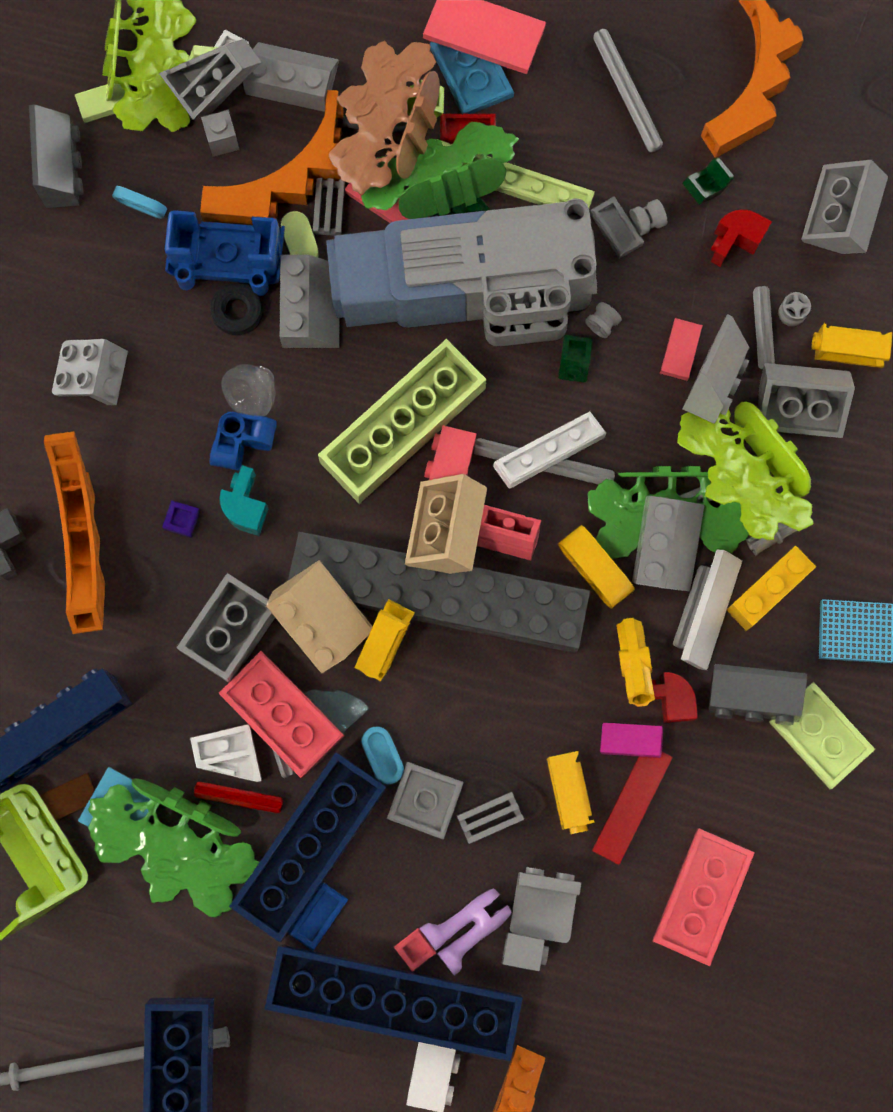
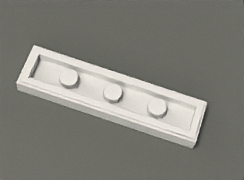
M589 411L494 462L493 467L510 489L604 439L606 432Z
M716 550L681 660L702 670L708 669L742 564V560L725 550Z

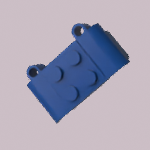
M172 210L168 214L164 248L167 255L165 271L175 276L182 290L192 289L195 285V279L250 283L252 291L258 296H263L268 292L269 284H275L280 281V264L285 226L279 229L278 221L275 218L252 216L253 225L203 221L199 224L195 212Z

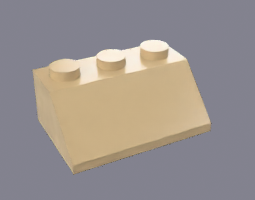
M465 474L420 482L405 565L449 574L472 571L487 487Z
M320 560L273 590L266 604V607L321 674L344 660L370 634L373 627Z

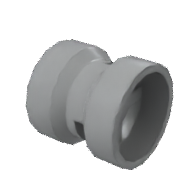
M658 199L648 202L647 206L643 208L638 206L630 209L631 222L640 236L649 233L651 228L655 227L658 229L667 225L666 212Z

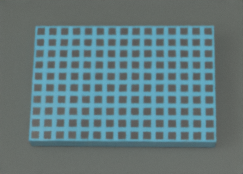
M822 599L820 601L819 659L893 664V604Z

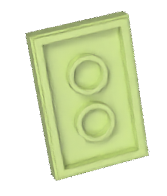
M814 682L805 690L802 716L799 722H794L793 725L776 724L774 719L769 721L829 789H833L875 750Z

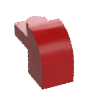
M735 210L725 215L718 223L714 232L718 237L710 249L715 252L711 262L721 267L733 244L754 255L772 221L750 210Z
M663 672L660 675L659 685H657L656 680H652L655 700L662 699L663 723L694 721L698 718L695 693L691 685L683 677L674 673Z

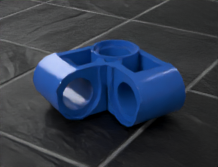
M236 412L225 413L219 420L216 437L210 453V465L239 471L244 456V445L258 450L271 451L277 421L264 416H252ZM229 423H240V429L236 433L226 432V427Z

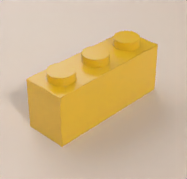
M795 545L729 606L726 611L747 631L813 571L816 566Z

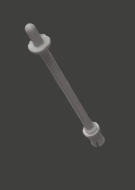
M227 1026L213 1029V1049L230 1047V1036ZM144 1046L19 1069L15 1062L10 1063L9 1071L0 1073V1086L10 1084L13 1091H18L21 1082L144 1059Z

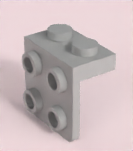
M106 339L64 341L60 350L52 393L59 397L89 396L106 405H117L128 351Z
M526 867V873L518 872L510 923L511 933L567 943L571 937L576 896L580 895L581 882L574 881L575 875L557 872L556 878L544 876L545 870Z

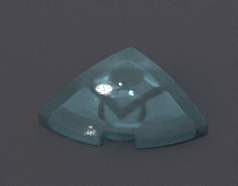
M315 689L304 692L342 733L369 709L361 700L344 691L329 692Z

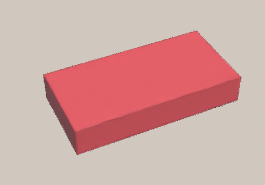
M677 318L674 319L660 374L688 381L703 325Z

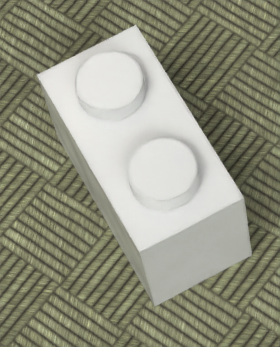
M418 1042L406 1105L436 1112H444L445 1105L451 1106L454 1086H449L451 1073L457 1074L460 1062V1055L455 1054L456 1050Z

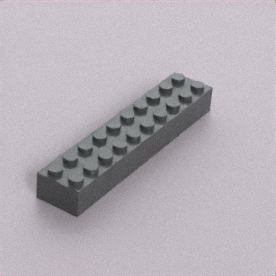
M304 532L298 533L288 580L320 560L358 609L379 613L381 609H384L388 599L415 612L411 620L576 653L579 649L590 590L473 567L472 571L452 574L405 565L407 553Z

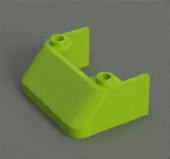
M27 784L17 785L0 794V843L29 888L17 898L16 910L19 917L15 918L0 933V940L7 938L43 917L82 889L88 880L85 867L38 792Z

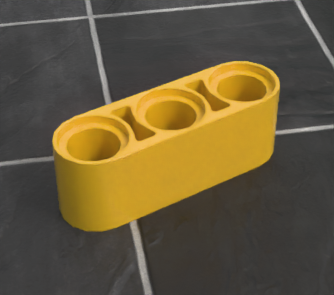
M580 525L558 543L563 554L609 608L612 609L635 591L630 580L584 526Z

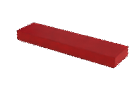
M662 752L661 758L638 756L591 850L592 852L617 865L620 864L673 757Z

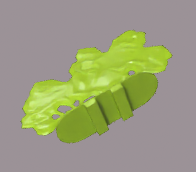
M116 0L113 18H110L105 40L106 55L102 75L108 76L106 101H110L112 98L114 83L120 84L125 93L123 98L114 104L112 111L118 119L123 121L122 126L124 129L143 131L154 118H157L159 123L171 132L179 130L180 127H186L190 123V115L159 73L188 61L189 55L184 50L175 49L173 41L187 35L196 23V18L183 6L181 0H126L134 12L127 20H122L120 18L121 0ZM137 8H144L143 12L136 13ZM148 16L149 21L142 26L133 25V23H138L136 18ZM127 29L135 34L137 37V47L135 50L125 51L118 49L119 30ZM136 29H141L143 35H139ZM117 56L127 58L131 75L115 76ZM129 85L136 86L137 91H131Z
M747 401L741 402L736 406L734 412L735 424L730 422L731 413L729 409L726 415L720 413L715 423H711L690 412L681 415V430L678 432L677 443L694 454L714 457L716 465L708 470V479L711 481V484L706 488L705 497L723 505L732 502L740 503V521L750 536L756 539L774 540V536L779 529L778 523H782L797 531H801L814 524L811 519L813 513L812 504L806 499L801 498L807 495L811 488L808 470L795 454L798 450L791 440L785 442L777 432L779 426L773 418L767 420L755 405ZM725 419L728 423L721 424L719 421ZM721 428H732L733 432L738 431L739 434L734 436L725 435L721 432ZM740 438V444H736L735 439ZM744 440L748 443V445L752 448V450L756 453L757 456L751 455L745 449ZM782 486L783 492L777 493L776 489Z

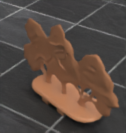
M386 41L367 48L361 66L367 82L364 85H351L336 98L341 107L347 109L345 115L349 123L358 124L359 130L351 137L341 140L330 151L329 158L337 168L341 181L352 183L353 191L358 192L360 195L370 187L382 188L390 183L392 173L388 167V162L397 155L396 169L398 175L402 179H406L411 175L419 154L424 155L428 144L425 136L428 128L434 129L437 120L434 110L437 105L440 89L438 74L435 71L428 72L436 63L434 55L429 52L430 44L412 42L398 55L395 54L393 47L389 46ZM427 73L420 85L419 80L421 76ZM406 82H413L414 88L406 86ZM417 96L411 114L408 116L407 100ZM406 122L407 125L401 142L396 144L392 136L393 129L396 124ZM388 138L391 141V144H385V139ZM383 148L392 149L391 152L387 151V156L375 158V154ZM385 162L383 167L377 166L378 163Z

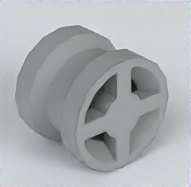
M793 292L787 295L779 307V319L787 326L794 327L803 323L811 310L809 298L800 292Z
M600 302L596 306V312L593 315H589L585 322L595 334L602 338H608L611 334V328L618 325L622 319L614 308L604 302Z

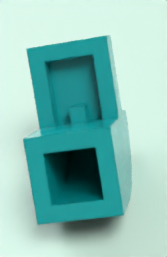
M242 465L240 472H235L230 485V489H233V492L221 489L220 505L226 518L235 528L260 536L269 509L265 502L249 498L256 474L253 468Z

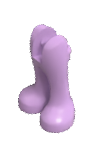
M494 888L477 896L445 922L438 925L427 923L420 927L421 932L436 951L468 923L475 922V925L468 932L437 953L454 976L462 969V958L465 953L480 940L499 928L512 913L508 905L496 911L491 917L485 911L484 907L492 904L500 895Z

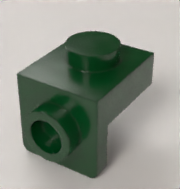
M716 157L712 159L706 168L688 176L682 184L700 205L720 195L734 179V176L721 159Z

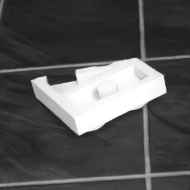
M249 724L190 738L196 768L255 782L262 781Z

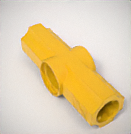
M626 618L617 624V632L621 650L618 652L622 677H625L627 699L629 704H634L637 707L647 706L651 701L655 700L651 679L652 666L649 647H646L642 621Z

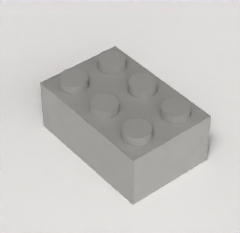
M227 573L176 648L229 683L239 673L275 619V616L266 607L269 599Z

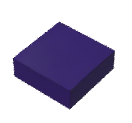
M171 500L162 526L163 530L191 538L200 509Z

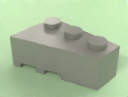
M242 39L225 44L159 74L194 120L212 113L254 71L261 61L247 41Z

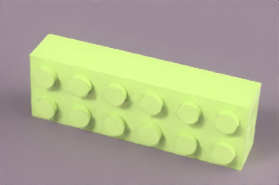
M445 339L318 454L320 464L360 504L432 439L435 433L442 429L443 425L446 426L486 389L487 379Z

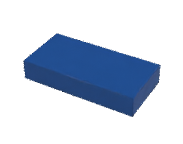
M323 882L288 934L314 951L349 899Z

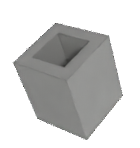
M229 110L201 117L213 157L240 150Z
M507 932L501 963L540 971V965H546L549 947L544 946V939Z

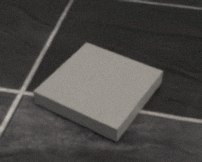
M407 762L387 819L444 839L464 782Z

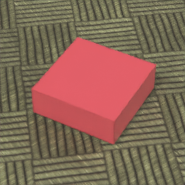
M419 928L394 946L412 972L436 954V951Z

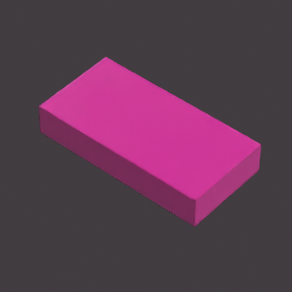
M603 723L600 752L601 754L661 758L663 727Z

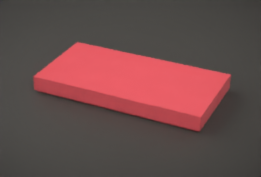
M437 0L424 30L423 39L527 74L546 27V22L484 0Z
M260 651L219 692L223 699L301 779L345 736L263 651Z
M697 828L652 941L710 966L755 852Z

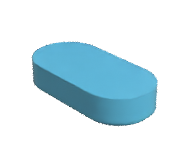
M116 186L112 194L113 198L118 202L158 219L164 218L167 207L160 202L121 186Z
M382 727L369 728L363 734L362 747L372 770L381 783L387 785L394 784L401 779L404 767L388 731Z

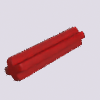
M199 781L194 789V796L197 798L262 811L280 813L283 806V799L281 797Z

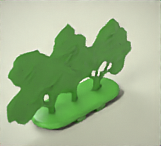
M470 122L458 132L455 137L456 140L451 146H443L442 141L437 139L426 140L428 144L424 155L419 154L411 175L406 179H402L396 169V158H392L388 162V167L392 173L390 183L382 188L370 187L361 196L364 206L368 209L375 207L376 209L387 210L400 198L399 211L402 216L408 219L426 218L437 213L439 216L450 213V208L465 203L466 207L477 203V198L495 191L503 183L506 177V168L503 163L512 160L515 155L512 146L519 138L514 134H505L502 127ZM483 154L482 159L473 162L476 155ZM489 154H492V155H493L492 158H489V157H487V156H488ZM382 161L377 166L383 167L385 162Z
M671 466L653 467V472L618 473L620 477H637V484L630 490L622 489L613 480L605 479L602 483L598 484L596 490L588 492L589 512L606 522V526L599 530L596 541L611 559L628 557L638 547L646 496L697 503V498L702 495L704 501L697 503L704 505L699 537L712 552L716 553V550L719 549L732 554L737 549L738 544L746 540L749 535L740 521V503L721 504L718 508L713 507L709 503L705 493L707 486L711 483L708 479V472H700V466L681 467V472H671ZM645 477H668V488L655 495L649 494L644 484ZM677 477H697L700 481L701 490L692 498L680 497L676 493ZM638 493L637 502L632 501V495Z
M135 778L132 779V786L140 794L149 798V801L134 802L129 790L120 784L109 787L103 798L90 799L88 810L93 818L88 829L91 838L95 842V851L99 861L103 863H121L130 857L141 855L145 860L141 873L144 880L150 883L149 895L152 903L172 901L180 890L187 889L193 900L194 907L209 917L221 916L222 912H228L232 909L229 906L232 903L233 894L229 886L231 884L246 883L259 864V861L254 859V852L250 844L242 842L226 845L222 843L219 833L232 837L241 834V830L235 824L209 811L212 805L202 800L197 805L183 798L185 792L176 787L168 791L149 781ZM126 804L133 805L132 809L128 811L124 808ZM160 804L182 814L178 825L169 827L159 821L156 809ZM140 809L144 813L148 809L149 812L144 818L137 821L130 818V815ZM151 815L154 816L155 823L153 825L148 821ZM189 819H192L212 829V831L203 838H200L189 828L187 823ZM213 842L217 845V851L215 853H212L210 851Z

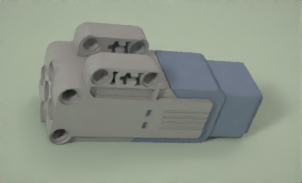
M576 198L560 203L399 220L388 224L385 230L335 235V239L326 240L333 305L336 317H344L347 327L397 322L400 326L409 328L483 319L486 340L493 346L552 341L561 339L565 335L568 322L567 313L587 308L591 302L592 294H597L595 240L591 227L589 208L583 200ZM559 320L562 324L558 327H552L547 322ZM528 323L530 329H524L522 324ZM498 325L502 326L505 331L498 334L490 329ZM511 325H514L513 332H510Z

